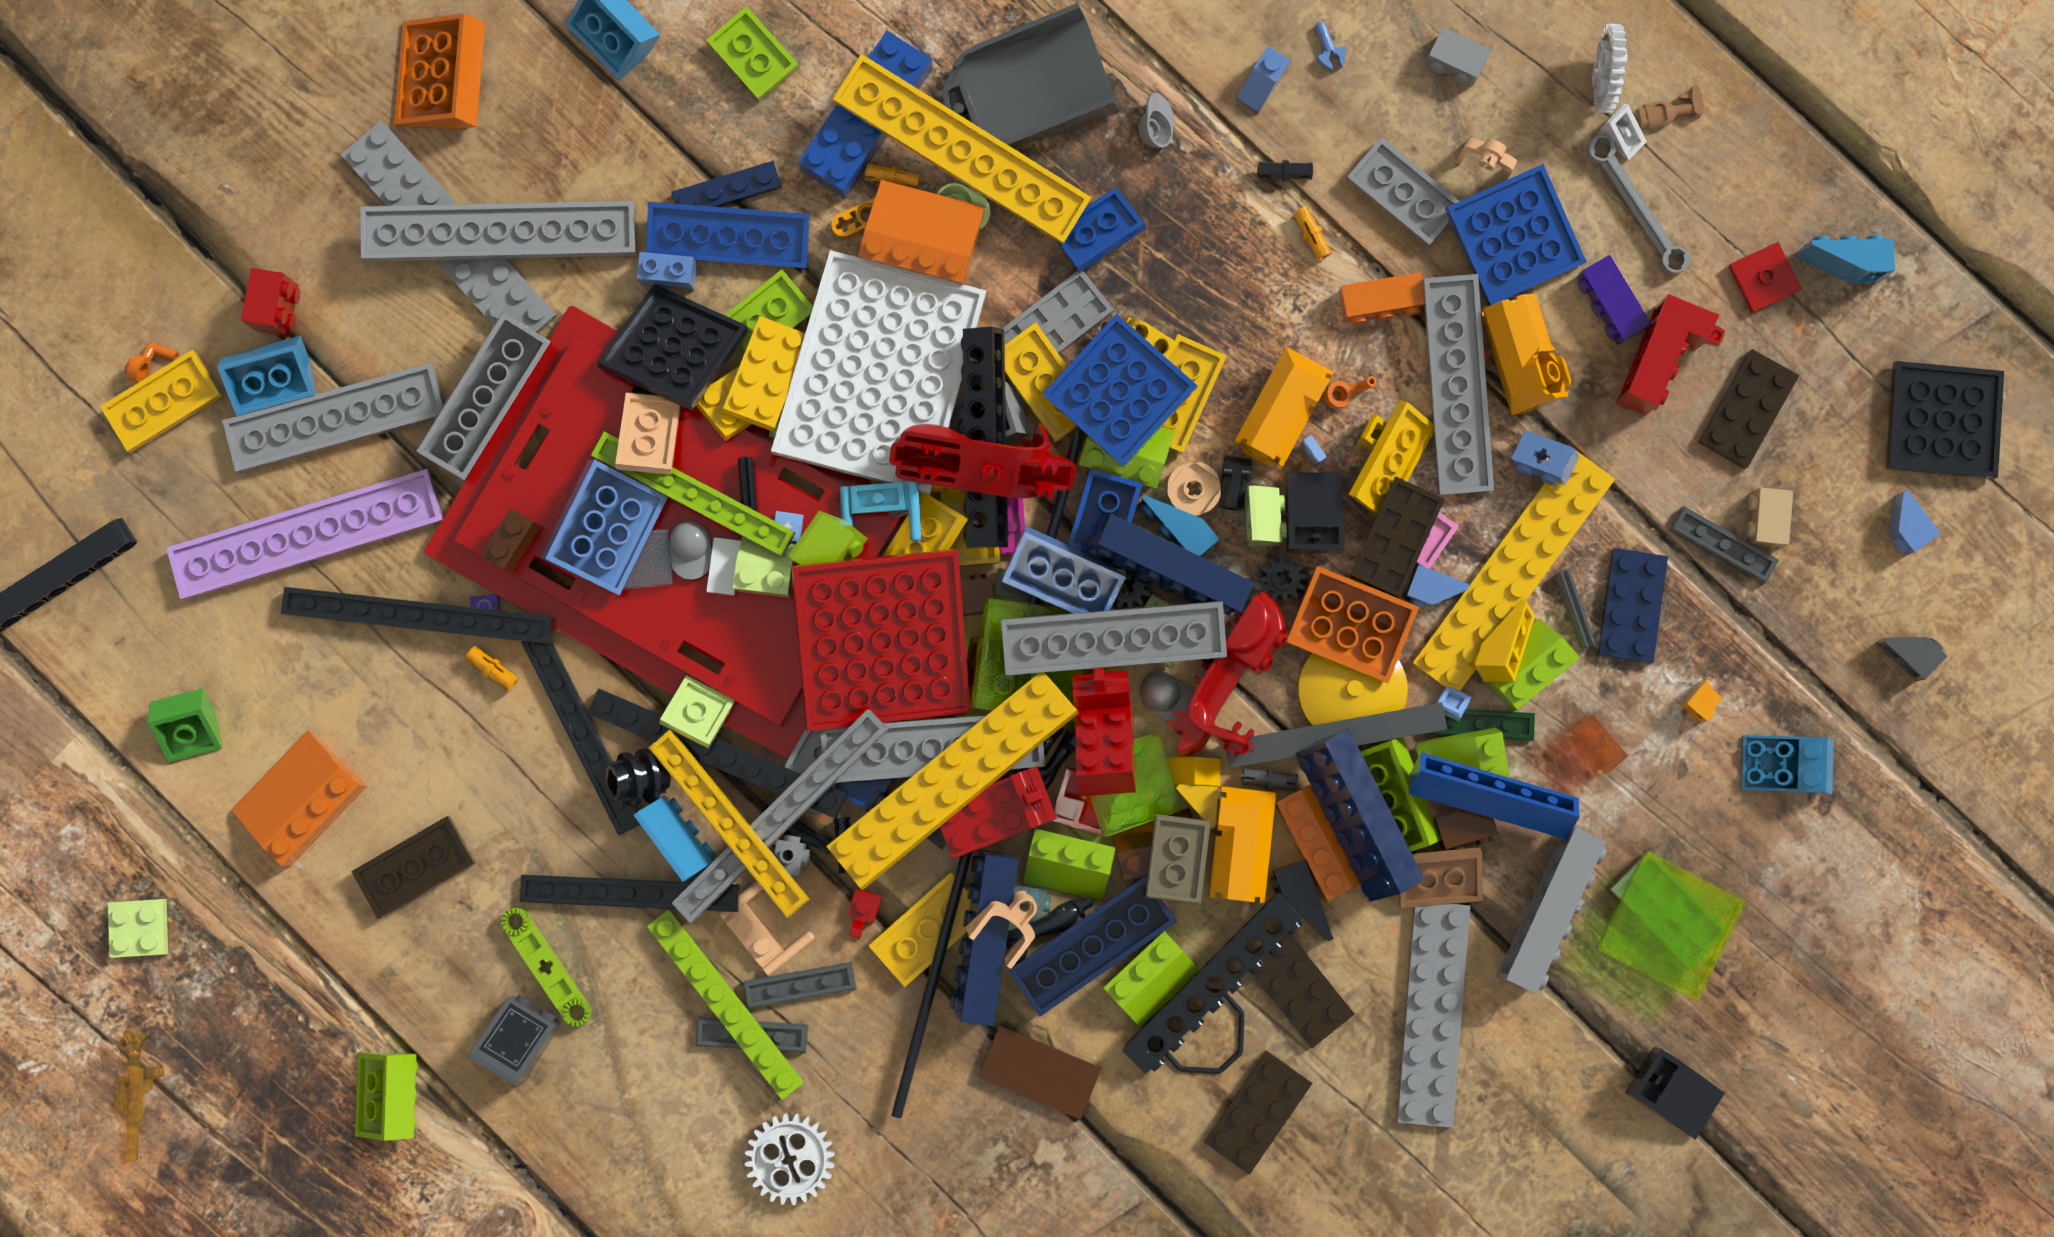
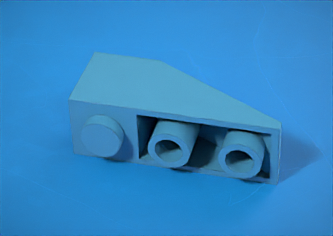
M1148 496L1142 498V511L1150 520L1155 518L1161 525L1158 529L1167 540L1172 538L1178 546L1201 557L1219 542L1218 536L1202 518Z

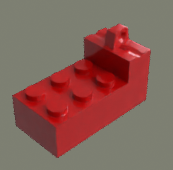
M1670 294L1663 298L1653 310L1650 317L1651 325L1644 332L1616 404L1645 416L1653 410L1656 411L1659 405L1663 406L1669 394V390L1666 389L1669 380H1674L1679 369V365H1676L1679 355L1683 356L1687 348L1696 351L1703 344L1715 347L1720 345L1725 330L1715 325L1719 314Z
M1104 667L1093 668V674L1073 676L1074 706L1078 711L1076 715V777L1080 797L1136 792L1134 710L1128 671L1105 673Z
M1035 766L993 783L940 826L951 857L955 859L1056 820L1057 817L1039 770Z

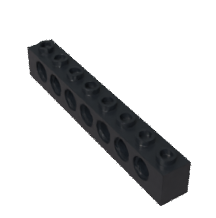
M992 326L963 329V337L961 338V349L963 351L961 374L964 391L961 398L964 405V419L962 421L964 435L968 439L981 441V436L984 433V442L1006 445L1004 329ZM983 351L984 357L983 360L980 362L979 357L981 352ZM984 379V386L980 389V382ZM982 406H984L985 412L981 417L980 411ZM965 490L963 509L968 519L964 530L966 548H1008L1007 497L986 494L983 499L982 493ZM984 515L986 516V519H987L985 526H983V523H982V519H983V516H984Z
M1278 891L1123 1046L1122 1051L1145 1074L1150 1069L1154 1072L1159 1069L1166 1061L1163 1056L1169 1050L1173 1053L1178 1050L1185 1042L1182 1037L1189 1030L1192 1033L1197 1031L1205 1022L1202 1017L1208 1011L1212 1014L1217 1011L1224 1003L1221 998L1228 991L1232 994L1236 992L1244 983L1241 978L1248 971L1251 974L1255 973L1263 964L1260 959L1267 952L1271 955L1275 953L1283 944L1280 939L1287 932L1292 935L1303 924L1300 921L1303 918L1302 913ZM1271 918L1279 920L1281 928L1277 932H1269L1265 928L1267 920ZM1250 938H1256L1261 942L1262 946L1258 951L1251 952L1245 946L1246 941ZM1228 959H1239L1242 967L1238 971H1230L1226 967ZM1212 977L1220 979L1222 987L1217 991L1210 990L1206 985L1208 979ZM1191 997H1198L1201 999L1203 1006L1199 1010H1192L1188 1007L1187 1000ZM1173 1016L1179 1017L1183 1021V1026L1180 1029L1174 1030L1169 1027L1168 1019ZM1152 1036H1158L1163 1040L1164 1045L1159 1049H1154L1150 1047L1148 1039Z

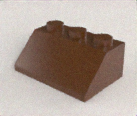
M1190 808L1162 814L1193 819ZM1155 816L1110 827L1123 880L1148 875Z

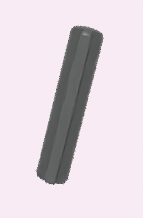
M1561 571L1555 577L1581 649L1595 645V640L1571 571Z

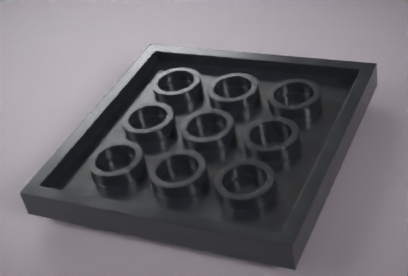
M654 284L597 361L598 368L693 411L748 333V327L741 322Z
M1895 361L1892 367L1886 469L1988 479L1998 478L2004 371Z

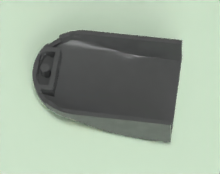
M1078 3L972 46L962 53L952 65L953 68L947 81L945 80L943 91L944 106L1010 147L1066 133L1120 112L1085 14Z

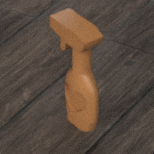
M1699 85L1692 86L1688 93L1678 96L1679 100H1689V103L1676 106L1666 101L1643 104V108L1637 109L1640 128L1654 129L1671 124L1675 117L1691 114L1694 118H1700L1703 114L1704 104Z

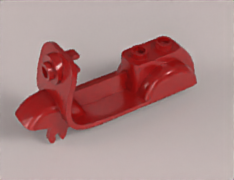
M917 424L906 428L891 445L889 456L890 464L896 466L895 475L901 480L1023 499L1036 496L1041 497L1042 494H1046V497L1051 499L1053 498L1054 490H1070L1074 485L1077 469L1072 461L1062 456L1050 454L1052 444H1049L1048 433L1043 424L1035 426L1032 441L1021 439L1019 447L968 439L965 435L958 434L950 428L936 424Z
M1264 591L1260 595L1256 594L1244 613H1234V616L1239 621L1238 623L1229 621L1233 631L1226 640L1227 657L1215 658L1211 666L1202 663V668L1207 670L1203 678L1194 676L1199 685L1186 712L1174 711L1173 715L1178 718V722L1173 720L1167 721L1168 725L1177 734L1181 735L1177 753L1181 757L1190 756L1200 751L1209 739L1224 746L1223 750L1236 758L1239 754L1244 756L1246 752H1253L1254 745L1250 742L1254 736L1253 729L1250 728L1245 735H1239V730L1242 727L1241 722L1237 721L1233 725L1232 731L1220 728L1214 722L1245 670L1248 669L1257 675H1260L1263 671L1266 672L1273 663V654L1277 648L1281 649L1288 638L1286 623L1281 610L1275 601Z

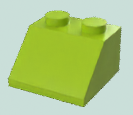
M818 511L788 557L800 565L852 560L862 552L863 545L868 538L847 521Z

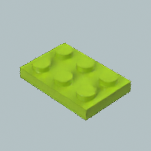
M747 6L706 39L707 44L758 101L762 100L799 68V64Z
M781 269L727 312L725 316L747 325L748 333L739 344L746 351L759 316L796 329L810 318L813 306L783 269Z

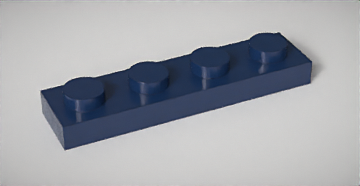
M770 161L675 190L671 193L675 204L723 207L781 189L782 186L774 161Z

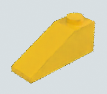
M1521 600L1482 643L1479 654L1475 657L1474 664L1484 682H1515L1535 619V615L1527 600Z

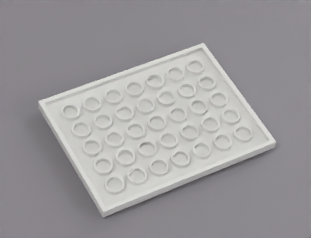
M830 250L771 453L881 483L910 482L896 477V466L891 465L889 462L891 445L906 428L913 425L936 424L949 428L963 379L961 374L963 364L961 338L963 337V329L977 328L986 297V290ZM918 483L920 493L931 494L933 485Z

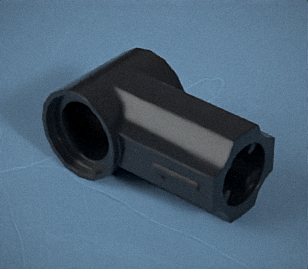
M1225 455L1219 508L1232 511L1243 510L1246 484L1249 483L1252 459Z

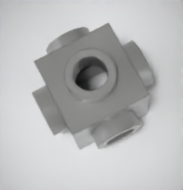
M784 835V840H777L776 845H771L770 851L791 876L800 877L802 876L803 866H808L810 850L806 849L807 844L800 843L801 837ZM789 850L793 853L791 860H788L786 857V853Z

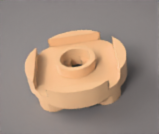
M1201 462L1180 465L1172 472L1167 483V497L1171 505L1197 517L1210 512L1218 503L1221 495V485L1217 473L1210 466ZM1198 483L1201 494L1189 495L1187 485Z

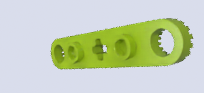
M522 908L507 910L501 918L502 928L556 1009H558L568 1025L579 1027L586 1024L592 1015L590 1004L530 915ZM515 913L523 918V924L517 930L509 925V918ZM542 960L553 963V966L550 968L552 971L550 974L540 971V968L543 966ZM573 1005H581L585 1010L584 1017L579 1021L574 1020L570 1015V1009Z

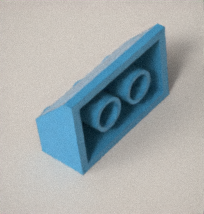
M578 0L565 23L618 80L626 76L651 52L660 36L627 0Z
M301 336L224 356L217 365L236 416L316 394L310 359Z
M663 796L634 814V817L683 882H691L715 860L713 856L716 855V852L707 841L703 843L697 836L700 831L691 819L686 821L682 816L681 812L684 809L676 798L670 799L668 796Z

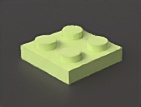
M686 675L660 718L659 724L709 748L731 711L735 700Z
M166 899L108 903L109 958L168 954Z

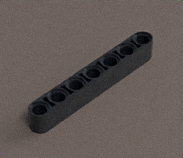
M119 518L107 523L0 592V633L133 548L138 541L124 519Z

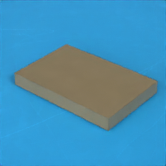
M1155 814L1145 897L1201 905L1211 821Z

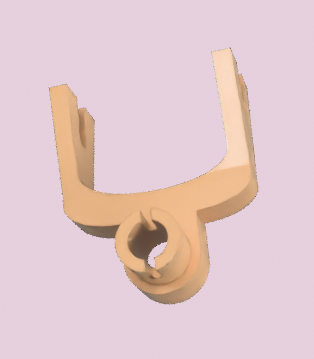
M1469 137L1455 163L1460 165L1467 152L1481 155V158L1478 160V164L1481 167L1489 161L1485 169L1494 170L1495 164L1505 169V173L1499 182L1501 183L1509 178L1517 164V160L1506 154V146L1497 140L1487 139L1486 142Z
M1026 891L1015 893L1013 902L1009 906L998 901L991 902L965 927L967 932H969V938L974 940L992 916L1003 917L1016 925L1023 933V936L1004 955L1005 963L1010 969H1012L1035 938V933L1029 921L1036 914L1037 905L1034 898L1029 893L1026 894Z

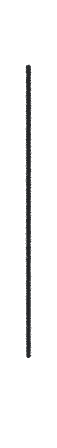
M1107 322L1102 323L1101 330L1104 328ZM1076 425L1066 458L1075 465L1084 432ZM1058 490L1046 533L1047 536L1054 539L1057 538L1069 490ZM1030 594L1024 617L1036 616L1040 598ZM1020 674L1008 675L1001 704L1015 693ZM973 852L960 856L891 1113V1116L902 1119Z

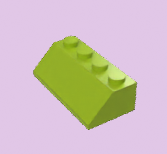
M1397 738L1361 751L1410 851L1412 852L1441 841L1427 800L1409 794V774L1414 765L1404 738Z

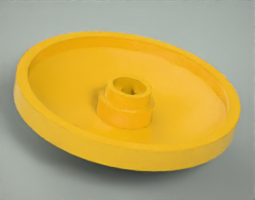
M1311 653L1301 669L1297 691L1301 710L1309 724L1313 726L1402 710L1406 705L1408 687L1406 675L1399 660L1389 683H1385Z

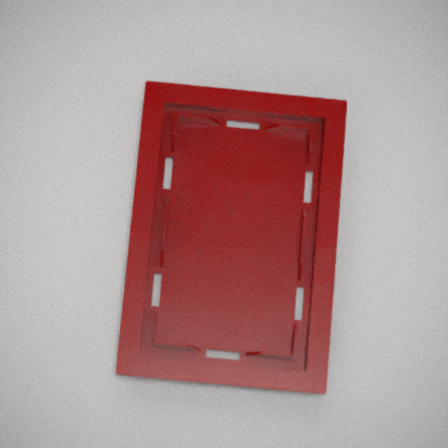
M569 306L550 337V344L493 433L424 552L431 558L526 612L553 617L554 628L672 695H675L687 675L735 700V703L723 724L788 760L806 729L793 580L790 598L735 591V596L707 593L709 571L701 578L694 580L684 579L673 570L670 560V534L678 524L685 521H696L702 524L709 532L712 548L714 538L741 541L743 536L668 497L620 596L540 559L587 461L593 459L599 461L592 457L591 454L602 434L606 432L619 439L626 393H632L636 385L598 368L597 361L619 331L578 308ZM682 406L680 408L672 467L741 503L738 458L752 457L754 462L757 512L775 521L776 511L804 515L801 536L818 511L841 519L840 487L871 485L869 479L772 454L771 449L774 439L769 437L770 430L751 424L725 441L697 406H695L693 411ZM541 424L549 430L524 470L517 466L516 463L537 427ZM599 461L600 463H602V464H604V465H606V466H608V467H610V468L616 470L615 468H613V467H611V466H609V465H607V464H605V463ZM784 468L825 490L820 500L779 478ZM510 508L542 526L513 573L499 567L481 555ZM909 510L852 514L853 527L868 538L863 545L862 552L854 559L883 556L908 516ZM534 558L574 580L570 590L529 568ZM682 643L724 665L719 675L680 654L678 650Z

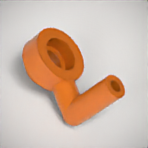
M149 343L141 355L136 354L127 360L125 364L127 378L139 383L148 377L151 369V359L154 355L174 361L179 358V352L156 343Z
M1370 376L1352 385H1348L1343 381H1335L1326 386L1323 392L1324 401L1332 409H1341L1351 402L1353 395L1374 387L1377 384V380L1375 377ZM1333 392L1338 394V401L1334 399Z

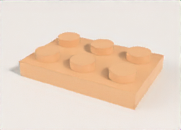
M626 393L615 463L616 469L671 475L681 406L660 396Z

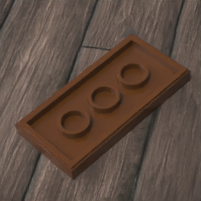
M999 1025L978 1077L1081 1120L1102 1068Z

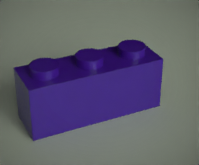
M1611 255L1587 267L1578 274L1577 284L1584 295H1588L1592 302L1591 308L1598 318H1602L1606 325L1605 332L1612 341L1615 340L1617 345L1639 334L1651 325L1650 320Z

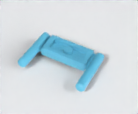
M910 481L840 487L841 519L847 521L850 525L853 526L852 514L909 510L910 539L913 542L921 540L918 482Z

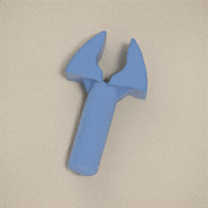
M1318 22L1315 28L1324 52L1317 56V61L1326 70L1332 72L1333 66L1329 60L1332 54L1333 57L1338 59L1341 69L1345 61L1346 48L1345 46L1341 48L1335 47L1325 22Z

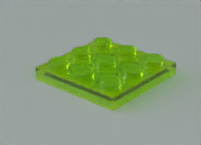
M1157 733L1134 740L1136 792L1090 796L1104 838L1155 820V814L1167 816L1181 811L1164 750Z

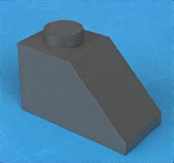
M1889 637L1881 639L1876 643L1916 682L1926 680L1947 657L1942 651V645L1928 637Z

